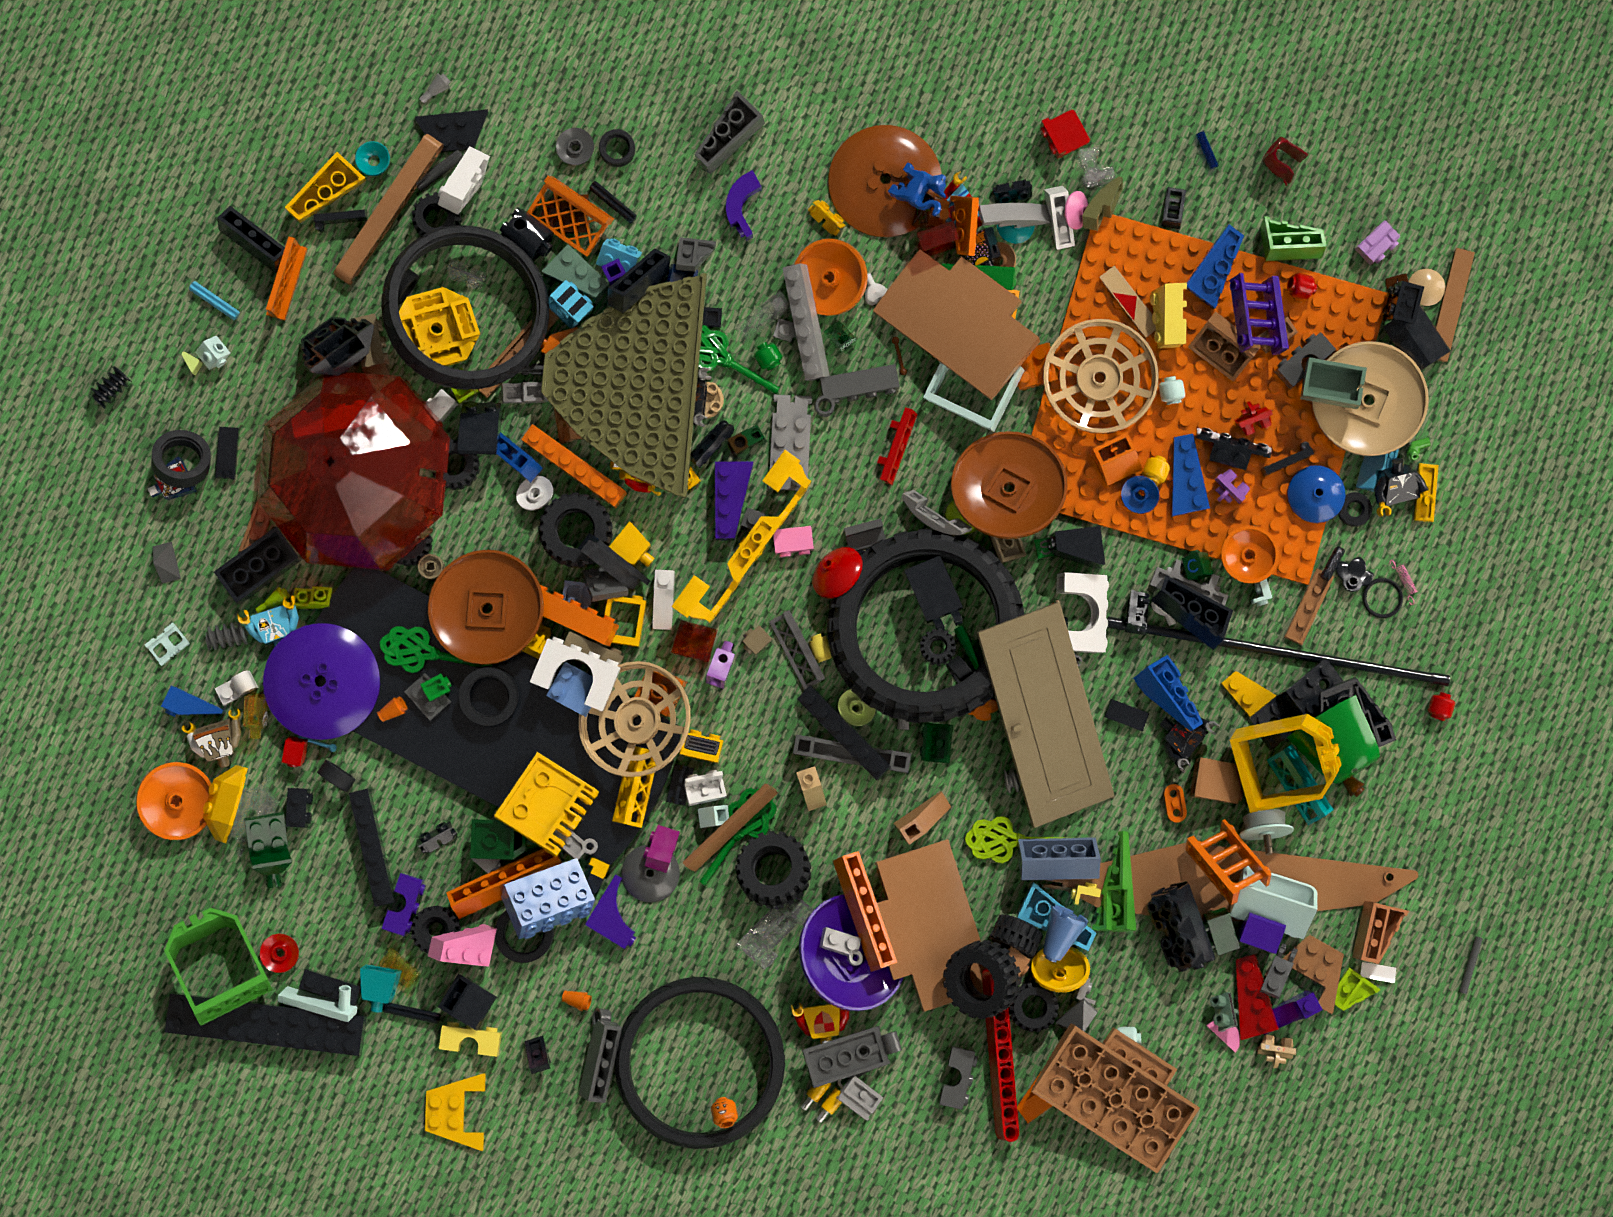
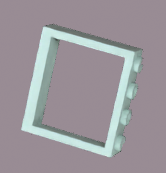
M940 362L923 398L995 432L1025 370L1020 366L1014 373L992 419L989 420L936 395L949 369Z

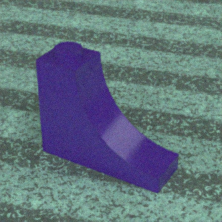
M615 874L585 925L626 949L627 946H632L637 937L634 936L635 931L625 923L619 912L617 895L623 878Z
M1306 990L1273 1008L1278 1028L1301 1019H1306L1323 1010L1315 994Z

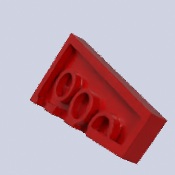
M1256 954L1237 959L1236 973L1240 1039L1245 1040L1279 1030L1269 996L1260 992L1264 979Z

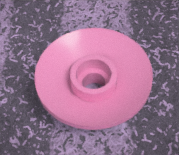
M1081 191L1071 193L1065 204L1066 223L1071 229L1075 230L1083 227L1082 215L1088 206L1087 197Z

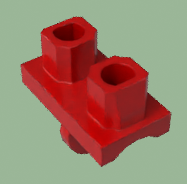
M1248 401L1245 403L1246 408L1241 410L1243 416L1234 419L1235 424L1247 436L1255 432L1252 423L1258 421L1262 429L1271 426L1270 416L1273 414L1271 409L1268 410L1266 406L1261 408L1259 403L1252 405Z

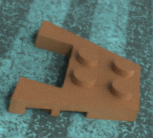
M1309 935L1295 947V949H1298V952L1293 961L1292 969L1325 987V991L1318 1002L1324 1011L1332 1015L1344 954ZM1291 951L1282 959L1289 961Z

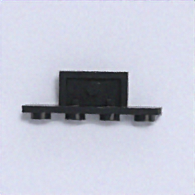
M1197 428L1196 438L1214 443L1209 456L1210 461L1246 470L1252 453L1270 458L1272 454L1271 448L1264 443H1252L1246 438L1238 439L1227 433L1219 434L1209 428Z

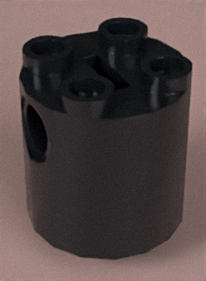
M516 208L512 213L513 218L509 223L506 221L501 226V235L516 243L533 262L539 256L545 258L553 248L550 241L554 232L524 209Z

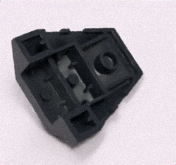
M330 317L301 339V347L304 352L303 358L305 360L303 362L304 366L312 373L333 376L345 374L349 367L361 362L369 353L374 325L366 319L357 321L355 318H351L350 321H347L341 317Z
M1356 677L1320 691L1319 715L1356 695L1378 747L1396 740L1391 722L1385 717Z

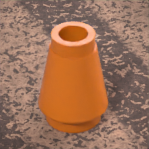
M399 696L389 701L377 714L380 720L385 722L405 714L408 708L404 700Z
M564 991L562 1002L580 1011H588L590 1008L592 996L588 995V992Z

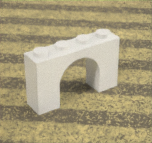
M1057 574L1056 593L1079 595L1088 602L1091 609V619L1084 630L1068 631L1074 652H1106L1108 644L1106 638V629L1108 627L1106 610L1108 609L1107 591L1109 588L1107 575Z
M553 636L552 640L547 638L530 682L550 689L555 674L562 663L571 659L581 660L590 667L593 674V683L584 704L604 711L621 669L617 666L618 662L611 659L603 661L599 659L600 655L589 651V654L581 652V647L571 644L570 647L563 644L564 640Z

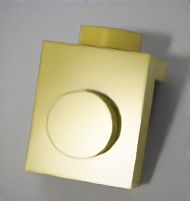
M1094 883L1076 884V887L1071 890L1070 899H1073V904L1078 905L1080 894L1100 897L1101 889L1097 888V884Z

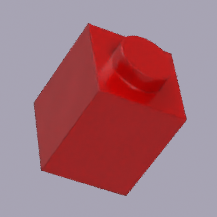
M289 736L285 740L282 763H287V766L293 768L301 766L305 761L308 740Z

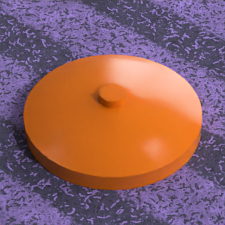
M822 239L808 245L799 254L794 265L800 263L807 264L817 314L826 316L840 315L851 310L861 300L867 286V268L863 257L852 245L837 239Z
M170 762L154 768L143 778L136 794V809L141 822L153 834L169 840H182L196 835L207 825L203 818V807L209 797L211 782L200 769L187 763Z

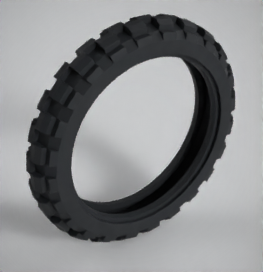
M918 529V531H904L894 534L893 537L878 541L870 546V549L860 554L863 565L858 580L846 593L831 598L827 619V634L831 655L838 672L850 690L861 701L882 714L913 723H937L955 717L959 718L971 713L972 710L983 706L992 699L994 692L985 660L972 675L962 682L938 691H910L885 681L872 670L860 651L857 639V619L865 596L882 576L901 565L916 561H927L937 556H940L943 562L965 570L983 586L993 604L996 625L1024 615L1022 599L1015 581L1000 560L991 551H988L980 543L970 538L945 534L932 529Z

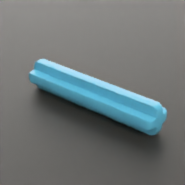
M196 281L191 283L190 291L231 319H237L240 314L237 309Z

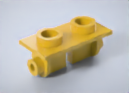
M823 200L814 201L813 204L816 206L812 205L808 209L809 215L818 223L823 219L826 220L822 227L831 235L836 236L840 232L838 228L841 229L846 226L843 223V218L837 213L833 214L829 210L830 206Z

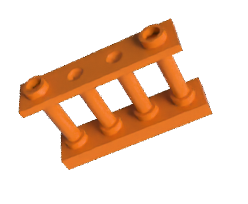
M1226 819L1222 820L1219 833L1202 842L1198 841L1194 835L1187 838L1185 850L1230 905L1237 903L1239 890L1258 880L1265 887L1269 886L1271 879L1269 868L1262 864L1236 833L1234 826L1230 825ZM1223 839L1230 843V847L1213 856L1209 855L1205 848ZM1236 852L1243 859L1226 869H1221L1216 863ZM1247 866L1255 873L1238 883H1234L1228 878V876Z

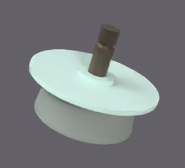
M1269 809L1245 815L1243 821L1246 830L1242 831L1239 836L1243 840H1264L1265 854L1272 855L1271 839L1286 836L1292 833L1294 828L1290 825H1285L1284 811Z

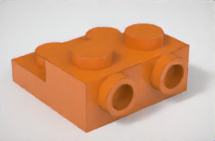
M1050 343L1036 346L1022 363L1021 367L1025 371L1017 385L1020 390L1044 385L1043 368L1046 356L1051 348ZM1051 363L1049 367V383L1059 380L1056 366Z

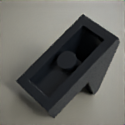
M540 1036L524 1041L531 1074L551 1069V1060L544 1037Z

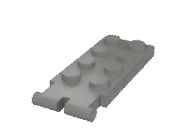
M774 394L773 402H777V413H773L770 469L783 451L786 450L801 461L799 464L808 478L811 415H807L808 404H812V396L795 395V402H790L791 395ZM789 477L780 490L798 491L800 485Z

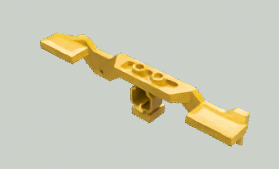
M784 450L762 480V482L776 492L780 491L789 477L798 483L800 488L779 517L761 516L749 534L741 540L739 548L727 563L733 581L714 608L710 611L699 603L710 586L695 575L671 606L686 618L690 616L692 619L706 620L709 623L713 621L723 608V605L731 597L730 595L738 587L753 562L762 555L766 544L776 530L784 523L790 512L794 510L798 504L797 502L800 501L810 486L811 480L806 477L802 466L799 464L801 461Z

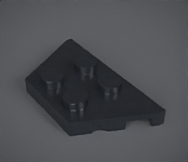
M488 109L415 116V120L425 135L429 134L444 144L440 153L454 152L456 150L464 151L469 146L475 149L489 112Z

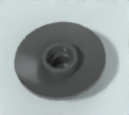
M569 128L562 132L557 139V154L563 162L569 165L584 164L591 158L594 152L593 139L587 131L581 128ZM578 145L579 150L573 151L572 147Z

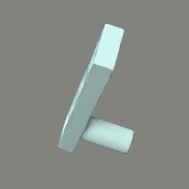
M347 985L339 987L338 1001L289 986L278 995V1002L345 1022H349L357 1014V1006L350 1004L351 987Z

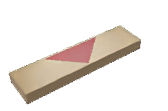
M1115 265L1099 277L1145 338L1156 331L1151 312Z

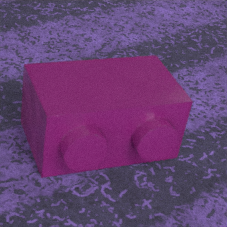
M658 825L656 831L651 832L648 841L651 843L650 848L646 847L643 858L646 859L645 866L667 873L680 832Z

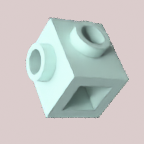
M217 336L203 341L195 352L209 370L214 367H222L227 362L226 358L230 354L229 350Z

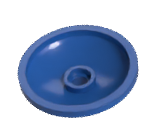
M1317 465L1306 467L1296 473L1291 479L1287 491L1288 502L1293 512L1302 520L1311 523H1322L1334 518L1342 509L1346 495L1341 478L1333 470ZM1317 489L1322 491L1321 496L1316 495Z

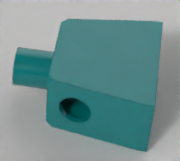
M368 964L360 968L361 996L363 1000L372 1001V1012H382L383 1003H390L394 999L402 970Z

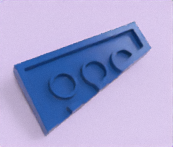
M1230 224L1225 227L1186 282L1187 289L1213 309H1216L1219 296L1222 294L1225 281L1231 271L1232 263L1244 238V235Z
M1193 434L1173 438L1171 517L1210 508Z

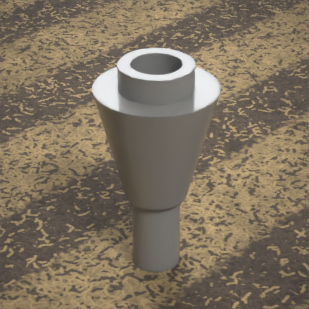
M437 73L428 90L419 99L425 104L432 96H436L449 89L451 81L445 74L440 75Z

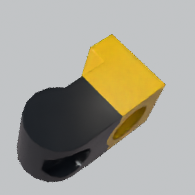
M592 857L589 865L594 867L589 878L586 880L592 894H595L599 891L610 865Z

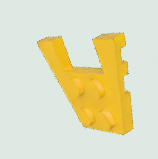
M486 1073L426 1091L425 1131L483 1151L484 1132H464L465 1091H485Z

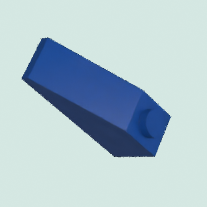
M500 432L497 455L531 483L543 468Z
M170 686L161 707L166 709L165 713L174 717L176 714L183 716L223 715L226 713V710L175 686Z

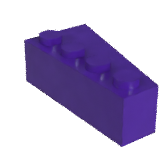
M754 461L715 462L716 541L736 539Z

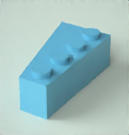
M1032 882L1016 918L1047 932L1051 907L1062 905ZM1086 926L1073 944L1089 951L1096 932Z

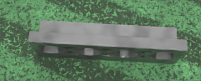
M790 610L769 621L804 690L810 685L813 686L824 680L825 677ZM785 618L788 624L786 633L777 630L774 623ZM789 628L793 635L788 634ZM787 636L796 639L795 650L786 647L785 640ZM798 645L802 652L797 651ZM796 653L804 655L806 659L804 667L795 664L794 657ZM807 662H808V664H809V666H810L811 669L806 668ZM798 668L803 669L801 674H800ZM804 671L813 672L816 680L806 684L802 678Z

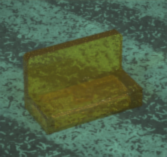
M390 948L388 953L379 962L386 968L402 970L399 981L407 988L421 975L394 948Z

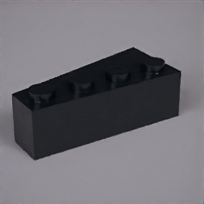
M1167 575L1156 585L1151 599L1154 604L1212 650L1224 640L1233 613L1232 609Z

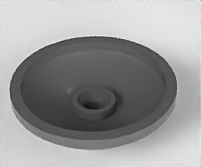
M651 844L642 845L634 849L623 863V884L634 898L643 902H658L671 895L677 887L680 877L679 865L673 855L667 873L646 867V859L643 858L646 847L650 848ZM650 869L654 872L652 877H648L646 874Z

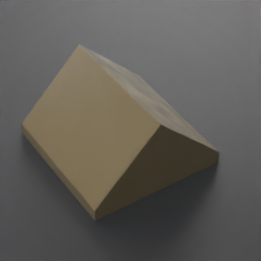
M988 535L994 554L1002 564L1027 556L1021 538L1001 539Z

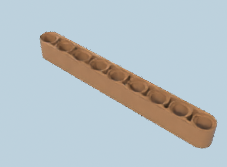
M429 134L422 138L335 268L333 274L348 285L353 283V278L361 272L416 190V184L419 179L421 182L422 177L428 172L442 151L443 143Z

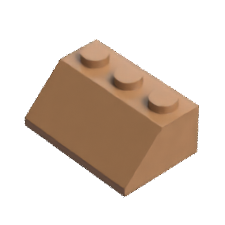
M1216 311L1188 346V348L1233 382L1261 347L1260 345H1253L1248 350L1239 352L1236 327Z

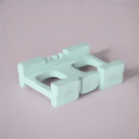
M174 623L164 629L165 632H162L156 639L152 638L145 644L146 648L149 649L161 666L171 659L170 657H174V655L190 644ZM175 631L182 637V641L176 646L169 640V636ZM160 643L167 649V653L161 658L153 651Z

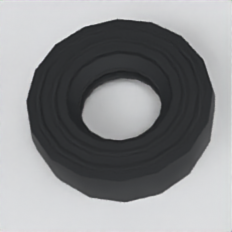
M1359 492L1346 494L1344 505L1338 516L1348 526L1358 527L1363 525L1370 519L1372 514L1371 502L1365 495ZM1352 502L1361 505L1362 512L1357 517L1351 516L1347 511L1348 505Z

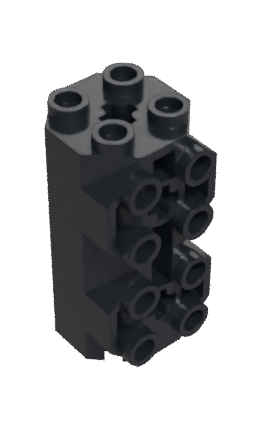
M1187 881L1174 883L1169 888L1165 889L1163 887L1151 893L1152 899L1147 905L1148 912L1155 929L1163 931L1165 934L1160 944L1167 964L1172 968L1176 967L1178 972H1183L1193 967V970L1204 967V963L1215 960L1213 949L1189 883Z

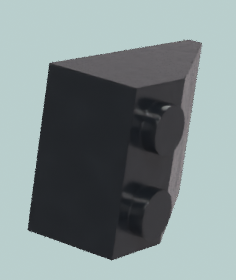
M473 401L462 403L458 454H497L502 425L501 403H477Z

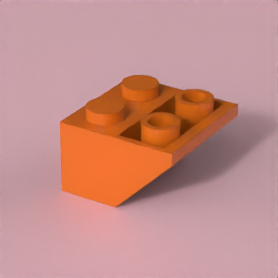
M1128 432L1091 450V454L1107 486L1142 470L1137 451Z

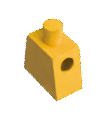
M630 521L609 546L634 567L639 561L649 567L655 560L647 552L651 544Z

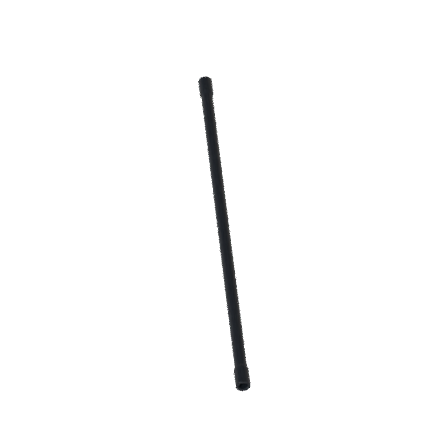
M1107 617V628L1125 630V619ZM1147 624L1146 634L1203 643L1190 631ZM1224 638L1218 645L1319 663L1326 658L1332 666L1424 681L1447 687L1450 683V675L1422 672L1231 638Z

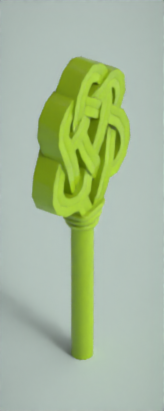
M1002 816L996 817L992 821L977 820L973 824L972 829L966 834L965 842L972 849V854L976 858H991L997 863H1004L1012 857L1013 848H1018V839L1066 837H1025V835L1020 833H1014L1012 822ZM998 823H1004L1007 829L998 825ZM991 829L1001 833L1002 835L1000 836L992 832ZM973 836L976 838L974 843L971 840ZM987 836L994 840L986 843L984 838ZM1011 838L1017 841L1008 842L1006 839ZM999 844L1003 845L994 850L990 849L991 847L997 846ZM1006 851V854L1003 857L997 856L998 854Z

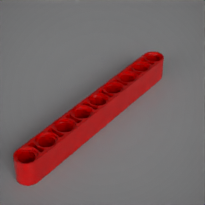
M985 968L982 972L983 994L992 996L994 980L989 970ZM1009 1008L999 1013L998 1019L995 1016L986 1018L995 1134L1000 1140L1014 1142L1019 1137V1122ZM998 1030H1000L1001 1036L999 1039L997 1038ZM1000 1050H1002V1052H1003L1001 1058H999V1051H1000ZM1003 1069L1004 1076L1001 1078L1000 1072ZM1005 1089L1006 1095L1002 1097V1091ZM1005 1109H1007V1111H1008L1006 1117H1004V1110H1005ZM1008 1128L1009 1135L1006 1137L1005 1131Z

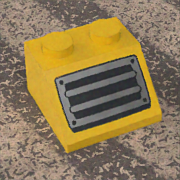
M690 729V733H688L685 743L680 750V755L719 764L724 742L720 740L721 736L709 734V737L701 735V731Z

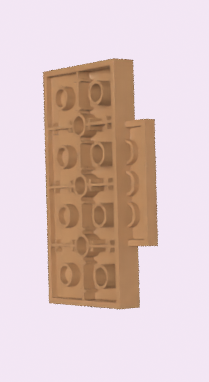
M919 250L873 309L876 315L991 401L1040 343V339L1036 334L1011 317L1022 303L1021 300L962 256L949 271L922 250Z
M947 839L875 862L886 900L878 902L877 905L898 962L888 967L893 980L908 975L911 976L922 1012L953 1002L950 997H947V987L944 988L943 981L946 980V977H943V972L947 969L946 963L951 959V955L974 941L980 940L950 843ZM973 963L970 970L971 981L974 987L982 993V972L986 967Z
M1071 1023L1031 1090L1032 1093L1155 1173L1159 1172L1200 1109L1197 1105L1167 1086L1177 1071L1175 1067L1114 1027L1104 1042L1101 1043Z

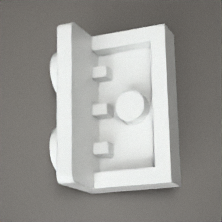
M711 770L706 772L705 775L698 776V774H692L687 776L683 786L688 806L725 799L727 795L722 779L723 772Z

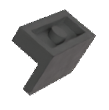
M881 518L844 528L848 547L855 550L870 547L878 541L886 539Z

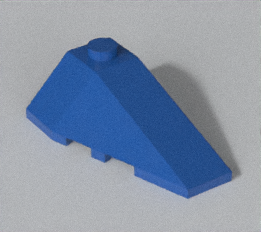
M1166 655L1146 667L1133 679L1146 696L1189 731H1193L1202 725L1203 722L1195 704L1189 701L1186 694L1189 691L1186 686L1182 685L1179 679L1181 674L1170 657Z

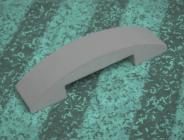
M915 490L902 494V498L911 512L932 529L950 535H961L972 531V527L957 518L949 521L926 506L928 499Z

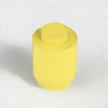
M820 633L810 637L812 641L808 643L817 663L831 659L827 636L822 637Z

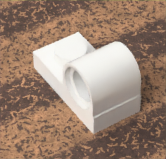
M247 670L235 675L230 681L218 686L215 690L223 706L259 687L251 672Z

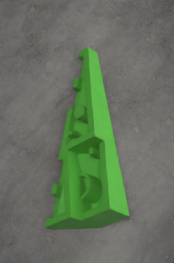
M1126 831L1118 832L1120 837L1117 847L1113 849V854L1115 855L1112 865L1108 867L1101 893L1103 895L1102 902L1096 911L1098 913L1096 924L1092 925L1093 931H1136L1129 834Z

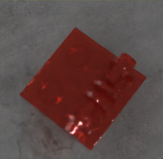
M680 620L671 653L692 658V660L697 659L704 663L709 662L718 630Z

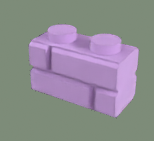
M1384 220L1355 250L1370 266L1374 262L1378 264L1385 257L1383 253L1387 249L1392 251L1399 244L1397 240L1400 238V235Z

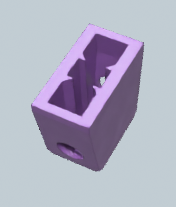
M724 641L722 648L716 649L706 675V683L724 689L735 658V654L732 653L735 646L733 643Z

